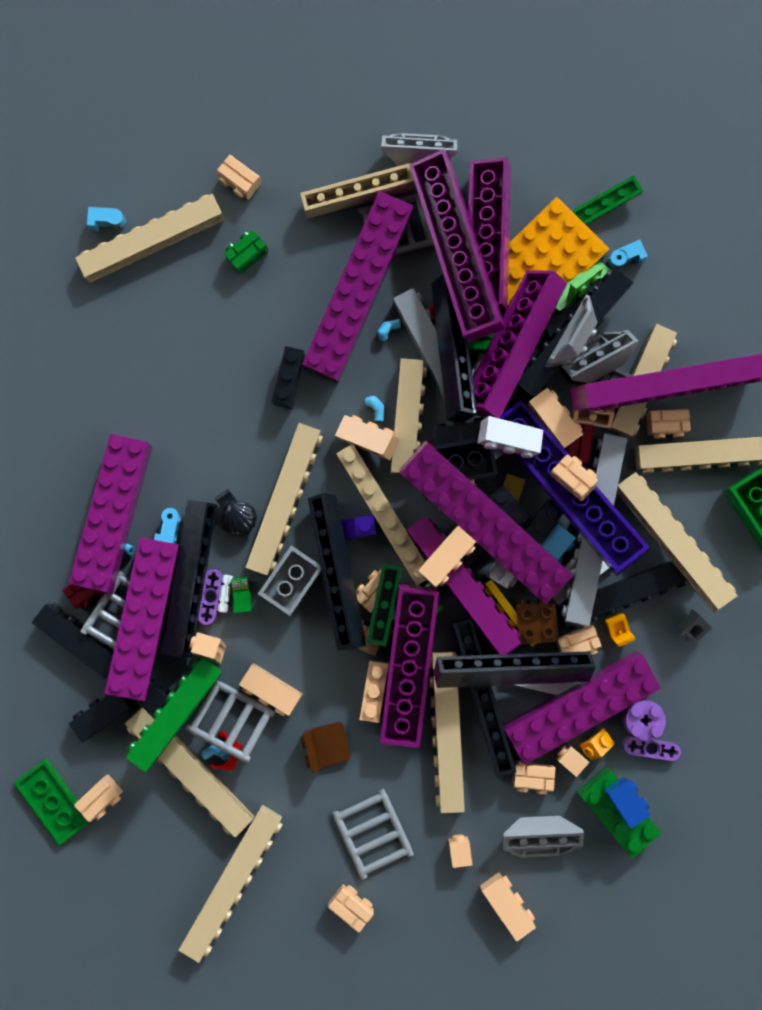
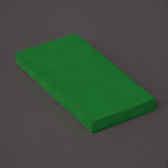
M45 758L14 782V785L59 846L90 823L74 806L79 800L48 758Z

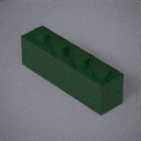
M382 564L367 643L387 645L402 567Z

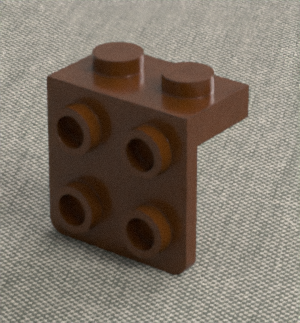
M537 599V603H530V600H520L517 605H513L517 613L518 633L521 636L519 638L521 644L555 642L558 640L555 602L545 604L540 599Z
M342 722L304 730L303 736L300 737L303 749L306 748L308 756H305L307 768H311L312 773L320 771L321 767L348 761L351 757Z

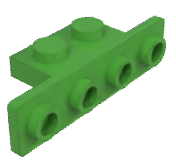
M597 261L587 272H581L567 283L555 307V311L558 313L563 311L601 282L603 276L608 271L611 272V270L602 262Z

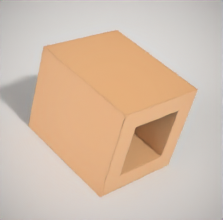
M569 744L561 746L556 753V759L576 777L589 763Z
M458 834L448 839L452 867L472 866L468 836L464 837V835Z

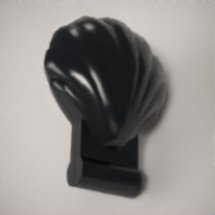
M229 489L215 498L223 510L222 524L225 531L230 535L242 536L251 532L257 520V514L253 506L248 503L238 502Z

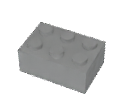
M291 545L258 592V595L289 616H292L321 574V565Z

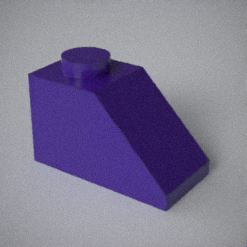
M374 515L341 520L345 540L376 536Z

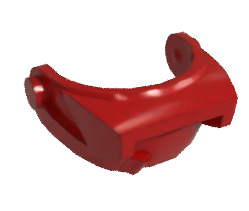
M221 731L218 734L226 740L229 736L225 731ZM235 740L232 747L241 751L243 745ZM230 755L228 761L223 765L210 763L209 766L214 770H235L238 759Z

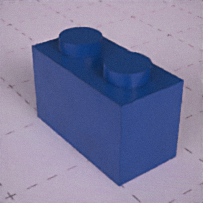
M623 777L604 789L630 829L651 816L647 810L650 806L643 797L640 798L636 792L639 789L632 780L629 781Z

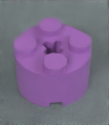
M642 699L621 712L622 725L632 736L640 740L649 741L663 734L666 717L663 709L656 703ZM645 716L646 720L641 722L640 719L644 718Z

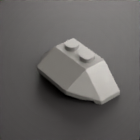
M398 133L382 136L381 150L397 166L414 163L443 149L446 150L450 159L457 154V140L439 135Z
M585 295L545 367L550 368L573 362L578 356L582 358L588 348L585 346L587 340L591 341L597 332L594 329L597 320L590 296Z
M629 330L601 333L591 341L588 340L585 346L588 348L582 358L578 356L575 361L562 364V369L572 380L592 383L611 373L616 368L622 367L639 344V341Z
M561 816L521 817L503 833V851L510 852L521 858L561 856L572 852L576 848L583 847L584 831Z

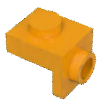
M623 612L605 619L610 638L617 647L627 645L635 640Z
M603 727L598 729L588 740L581 742L579 746L582 748L583 753L590 760L601 758L615 742Z

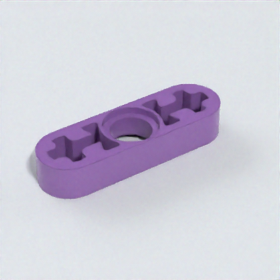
M211 569L206 572L198 618L204 625L214 623L217 618L220 588L223 583V574L217 569ZM215 572L219 580H215L214 586H218L217 590L214 588L207 589V585H212V580L209 579V576ZM209 591L214 592L216 595V599L212 603L208 602L205 598ZM204 604L208 606L214 605V609L210 608L209 610L212 618L208 619V621H205L206 618L203 617V613H207L208 607L204 608Z
M628 736L622 742L624 751L634 756L675 761L681 755L679 746L669 741L655 739L644 741L634 736ZM633 741L635 744L641 745V749L634 747L631 751V748L627 745ZM650 743L656 745V751L653 754H649L646 750L647 745ZM661 744H663V749L668 750L672 746V749L675 750V753H671L670 756L668 753L661 751Z

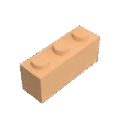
M546 388L531 399L527 406L560 445L566 448L583 435L581 432L582 428L578 422L571 419L569 410L558 402L557 394L553 390L550 391L549 388Z
M344 415L335 436L345 443L353 444L357 448L390 461L399 442V439L394 435L395 432L388 428H384V430L379 429L377 424L370 421L366 424L355 415H352V417Z
M457 526L420 567L418 572L434 587H437L438 584L443 586L449 579L447 574L451 570L455 572L462 564L460 559L464 555L468 557L475 549L473 545L476 541Z
M197 632L196 637H192L189 648H192L191 652L198 658L202 659L204 657L208 661L221 664L226 644L219 638Z
M369 659L360 720L379 723L388 662Z
M254 663L250 666L239 684L243 687L241 689L243 692L250 696L252 694L259 697L258 701L266 706L269 704L274 706L275 711L282 716H285V714L289 716L303 694Z
M498 872L481 884L480 887L517 942L536 928L533 922L535 917L529 909H524L522 906L524 901L519 893H513L510 888L513 885L506 875L502 877L500 872Z

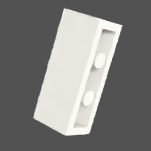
M488 416L481 420L478 444L484 445L487 449L498 448L507 454L518 453L523 458H532V456L539 454L541 451L543 430Z

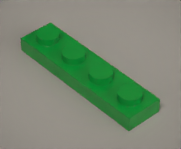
M633 175L573 209L572 212L585 225H588L641 195L643 189Z

